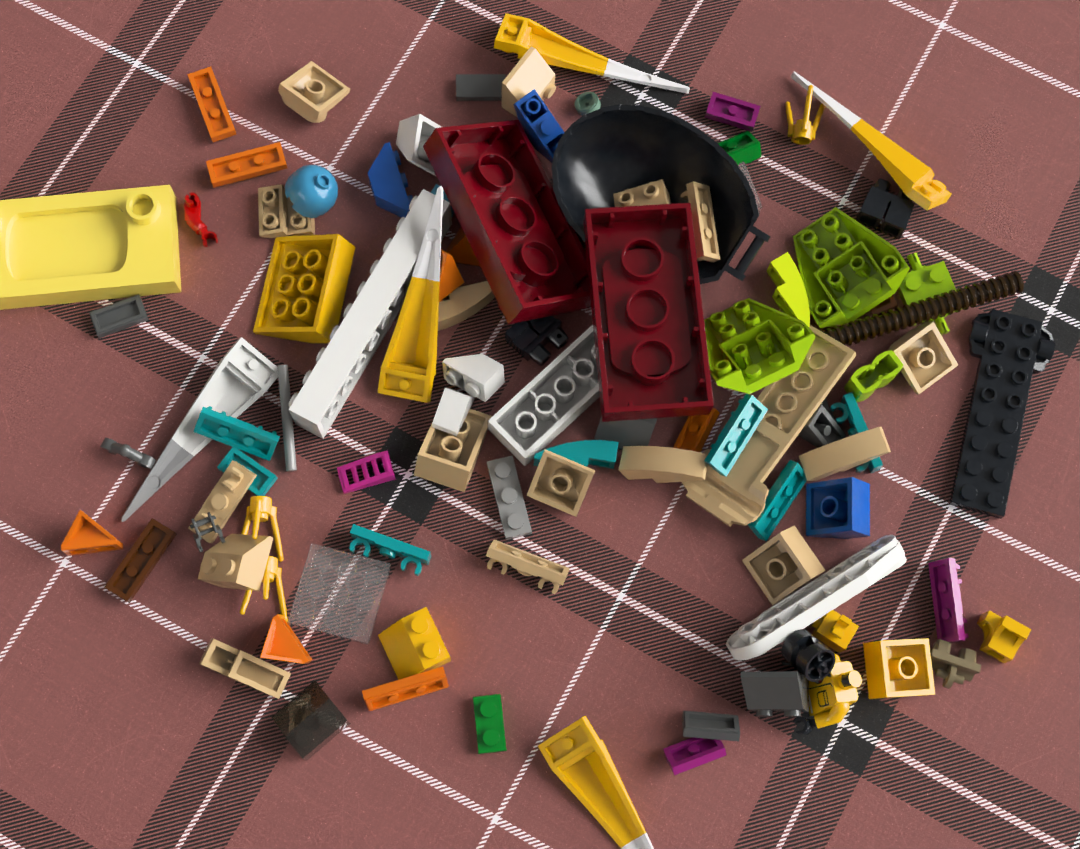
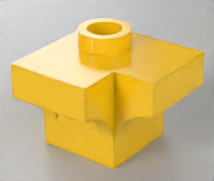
M989 610L981 614L977 622L984 633V640L979 650L1002 663L1013 660L1017 650L1027 639L1031 629L1007 615L1000 617Z

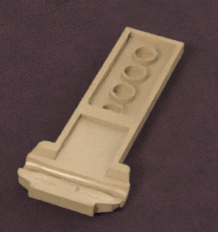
M812 325L809 328L813 331L816 338L799 370L766 386L758 396L757 400L768 411L727 477L720 475L707 465L705 480L682 482L688 491L686 494L688 499L729 527L732 524L746 526L756 521L765 508L766 497L769 493L767 486L763 482L856 357L854 350ZM706 449L703 453L709 454L711 449Z

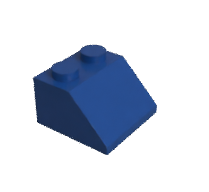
M854 477L807 483L806 536L838 539L869 537L870 484Z

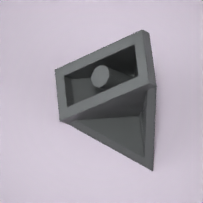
M825 398L798 436L819 448L845 438L846 434L836 423V419L830 411V406Z

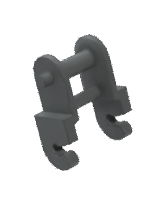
M210 512L207 513L208 517L195 522L194 519H191L192 524L190 528L195 529L196 534H193L200 553L203 552L200 543L202 535L214 531L218 533L221 542L225 543L221 528L214 523L216 517L215 515L211 516ZM211 523V528L199 532V526Z

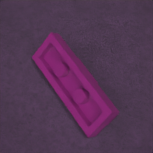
M955 558L930 562L928 565L937 639L949 643L964 641L969 637V634L964 632L963 623H967V619L962 616L963 608L959 586L962 583V579L957 577V570L960 569V565L956 564Z

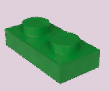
M501 694L473 697L478 754L507 751Z

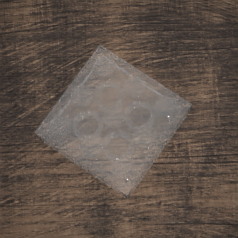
M311 543L288 624L369 645L391 564Z

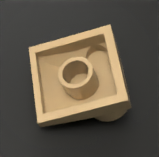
M311 61L281 82L278 91L282 96L283 102L306 120L320 123L326 119L327 112L350 93V88Z
M926 322L913 328L889 347V350H892L903 363L901 373L918 395L958 366L934 322Z
M545 449L526 496L576 517L595 470Z

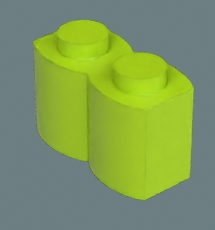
M892 350L885 351L879 354L871 364L857 369L845 384L844 389L847 393H853L856 402L864 401L877 388L888 385L901 371L903 363Z

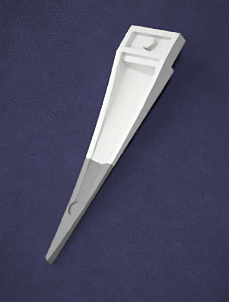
M242 337L221 358L122 515L121 522L126 521L172 476L213 440L193 432L203 407L211 406L213 411L219 413L224 411L226 416L237 418L259 399L278 378L277 366Z

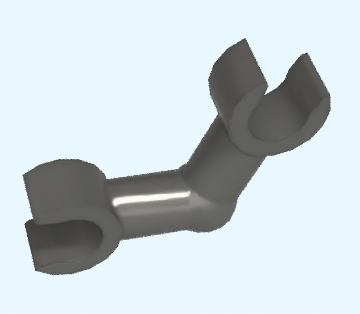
M106 437L100 446L109 450V453L127 457L146 469H152L156 461L153 457L131 448L130 445L120 444Z

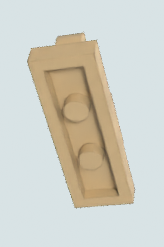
M693 181L686 184L687 191L681 194V198L687 199L691 203L697 261L716 262L720 260L710 187Z
M232 460L194 518L195 522L208 517L207 513L210 512L211 516L215 515L216 517L214 519L215 525H219L222 530L257 475L237 461ZM209 522L199 526L198 529L201 532L212 526ZM189 526L188 529H190L192 532H194V533L196 534L195 529H194V528L191 529L190 526ZM212 531L201 537L208 543H213L218 533Z
M495 539L486 554L487 557H490L487 569L491 570L494 562H500L503 566L501 574L504 575L509 565H511L512 568L517 569V572L524 576L533 575L541 577L538 583V588L542 589L546 581L552 582L554 585L553 594H556L560 585L564 584L570 570L566 566Z

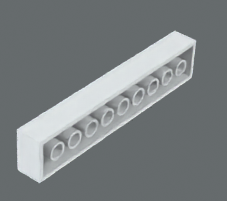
M423 189L419 196L413 197L409 205L410 211L406 218L402 217L399 220L393 239L389 238L383 248L384 254L381 259L374 261L370 269L371 275L367 282L363 281L360 284L356 300L353 304L349 303L346 307L340 326L336 325L330 334L331 341L326 348L323 347L319 351L316 358L317 364L313 370H309L305 374L302 381L303 387L299 393H294L289 401V411L295 424L324 439L402 308L434 203V194ZM444 199L441 242L452 225L451 204Z

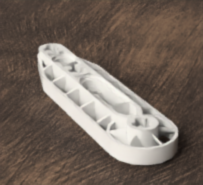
M886 535L879 538L770 607L752 621L742 625L726 642V646L734 660H749L765 654L779 643L784 642L794 631L804 629L901 567L907 559L900 542L894 535Z

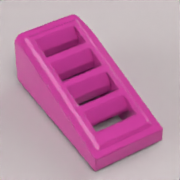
M388 450L337 467L344 494L395 480ZM382 462L385 472L380 474L377 463ZM372 465L375 476L369 477L367 466ZM362 468L364 480L359 481L356 470ZM349 471L352 472L354 483L350 485L346 474Z

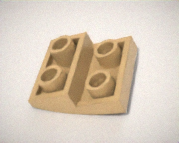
M282 184L258 188L260 237L276 238L315 235V218L304 217L292 208L293 203L290 197H286L285 187Z

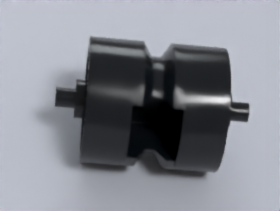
M805 629L791 633L784 641L781 650L783 658L794 668H797L811 682L824 679L835 665V654Z

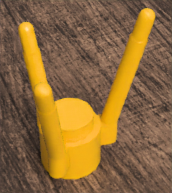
M812 85L808 86L803 119L797 120L796 124H793L790 102L787 101L785 103L788 122L787 136L792 137V142L795 144L807 145L812 140H815L816 130L826 107L823 103L820 104L813 125H811L809 114L813 92Z
M253 496L250 498V506L246 510V518L241 534L247 535L252 520V539H257L259 522H266L268 517H270L278 560L282 562L284 558L276 518L277 507L272 506V499L270 497Z
M268 556L262 579L263 599H268L269 583L274 582L275 578L280 612L288 622L281 580L282 568H278V559L276 557ZM246 590L240 609L241 615L245 614L252 593L251 590Z

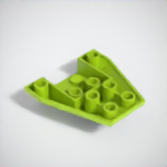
M837 207L793 236L800 276L808 297L809 311L820 328L837 326L844 323L848 324L850 321H855L894 295L910 270V267L895 246Z
M750 298L738 301L733 306L721 312H716L704 320L712 379L718 386L751 394L798 371L816 338L813 331L802 320Z

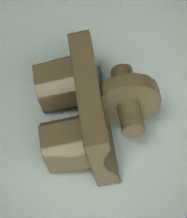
M938 639L930 653L932 669L936 670L935 676L943 678V687L949 689L953 682L961 685L964 680L970 682L976 673H980L981 665L976 663V651L962 648L957 657L950 654L951 644L949 642Z

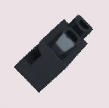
M880 178L874 186H871L855 220L862 225L876 230L887 209L878 231L900 239L906 230L915 203L905 195L901 188L897 196L889 193L891 184L889 181Z
M554 316L518 322L505 332V341L525 360L529 361L532 359L540 366H543L551 357V353L544 346L551 342L559 350L568 342L569 337L561 328L562 322Z

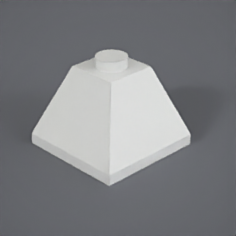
M421 114L401 120L399 122L396 145L409 162L435 175L423 145L435 128L442 126Z

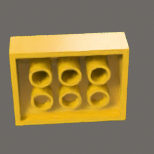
M339 234L276 237L253 333L307 343H329L332 330L339 324L356 247Z

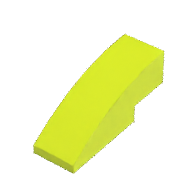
M787 252L771 261L766 271L777 286L772 298L783 313L802 320L810 327V311L804 283L794 261Z

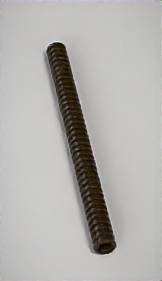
M1015 270L1010 274L1005 273L1003 276H996L995 279L989 278L987 281H980L979 284L973 283L972 287L967 285L964 289L960 287L956 291L950 290L949 294L944 292L941 296L934 295L933 298L928 297L925 301L921 299L918 300V303L912 302L910 306L905 304L902 308L899 306L895 307V310L889 309L887 313L883 311L879 315L873 314L871 318L866 316L864 320L861 318L857 319L856 323L850 321L848 325L844 323L840 327L834 326L833 330L827 328L823 333L844 345L851 346L852 342L855 344L860 343V340L864 342L868 340V337L874 339L876 335L878 337L883 336L884 332L890 334L891 330L896 332L899 328L906 329L907 325L912 327L915 323L919 325L922 324V321L929 322L930 318L935 320L938 316L945 317L946 314L951 315L953 311L958 313L961 309L967 310L969 306L974 308L977 304L980 306L984 302L990 303L992 299L996 301L1000 297L1006 298L1008 295L1013 296L1015 293H1022L1024 282L1021 275Z

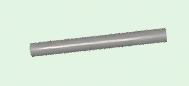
M278 365L286 472L297 471L293 419L289 411L290 407L288 406L291 399L288 365Z

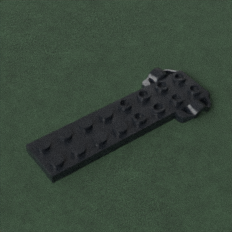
M992 309L989 313L978 314L972 320V331L968 339L969 352L971 356L979 358L949 505L1000 519L1005 516L1032 374L1041 373L1045 369V365L1051 360L1055 350V341H1053L1052 333L1042 326L1043 322Z

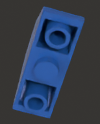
M533 89L514 103V108L518 120L531 144L552 163L558 142L565 132L536 90Z
M390 142L384 144L368 171L369 183L378 207L401 218H406L410 211L409 205L413 196H407L405 188L409 186L405 172L400 173L398 166L401 165L398 151H393Z

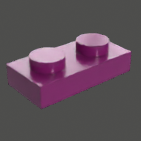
M713 92L705 118L752 132L761 106Z
M692 737L663 748L664 756L674 775L726 756V750L722 741L716 739Z

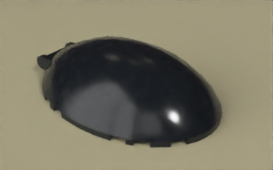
M618 104L601 107L591 113L584 114L572 123L558 142L551 168L553 190L567 222L584 242L583 219L585 209L615 207L613 194L663 179L669 192L671 204L689 203V200L681 198V194L687 191L686 184L694 181L710 187L720 260L716 262L697 261L700 284L718 281L724 271L743 282L746 277L744 273L763 243L765 241L768 242L771 238L753 226L759 217L755 195L747 178L734 159L700 129L673 114L642 105ZM750 231L756 236L734 269L728 264Z

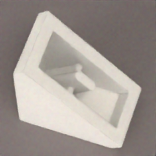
M445 388L431 427L457 436L475 397L451 388Z

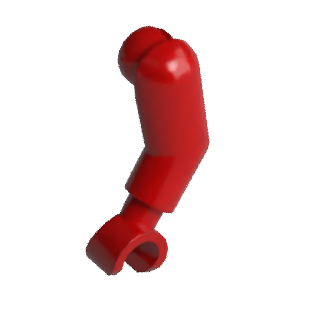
M193 192L189 193V195L186 194L184 202L186 224L197 235H201L204 247H208L206 240L210 238L214 239L215 243H218L217 234L213 231H208L207 226L201 220V201L199 196Z

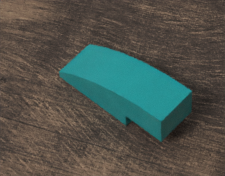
M583 440L564 443L547 448L546 450L586 467L593 465L614 469L619 442ZM544 450L535 453L533 466L539 465Z

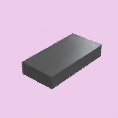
M456 74V101H502V82L506 78V74Z
M139 294L89 312L98 338L149 320Z
M683 711V737L739 741L738 715Z

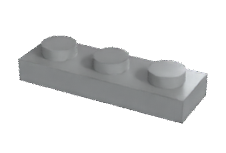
M513 455L487 461V468L505 539L509 540L532 534Z

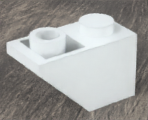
M484 354L445 358L442 361L444 379L450 385H456L470 396L477 397L484 402L505 383L504 365Z

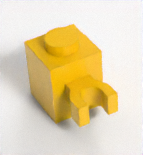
M832 610L812 623V626L815 628L812 635L838 653L846 650L859 626L845 615H840Z

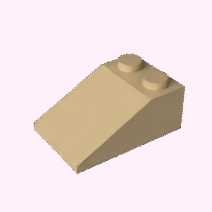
M470 409L457 436L430 426L417 456L414 476L465 492L488 431V420L492 416Z

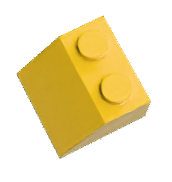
M427 607L400 619L378 634L398 680L436 669L451 662L450 655Z
M929 638L882 640L863 643L869 699L935 695Z

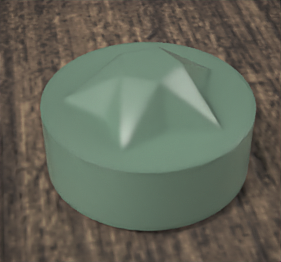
M588 91L580 94L576 98L574 105L578 114L583 116L600 109L601 102L594 92Z

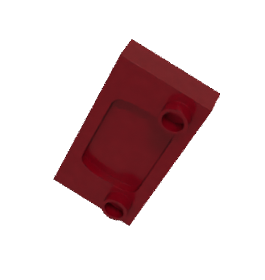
M509 120L435 128L423 145V148L507 323L513 324L590 308L591 300L586 253L573 227L567 222L563 211L558 205L553 187L520 121Z
M691 203L585 209L583 226L602 422L709 415L714 407Z

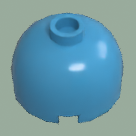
M305 165L288 177L285 183V195L287 198L290 197L293 203L292 208L304 217L317 218L320 215H324L334 206L338 198V184L335 177L326 168L318 165Z

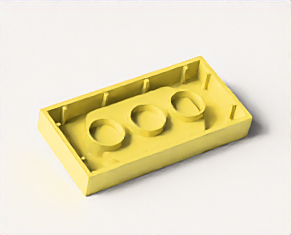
M170 185L0 200V310L128 298L138 294L140 296L181 292L177 201Z

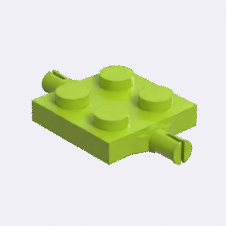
M917 253L907 256L912 270L906 274L898 288L904 305L908 304L910 306L912 302L918 303V300L921 299L925 301L926 298H933L934 295L941 296L944 292L949 294L950 290L956 291L944 261L930 266H922ZM938 316L935 320L930 318L929 322L935 323L941 335L950 332L944 319L945 317Z

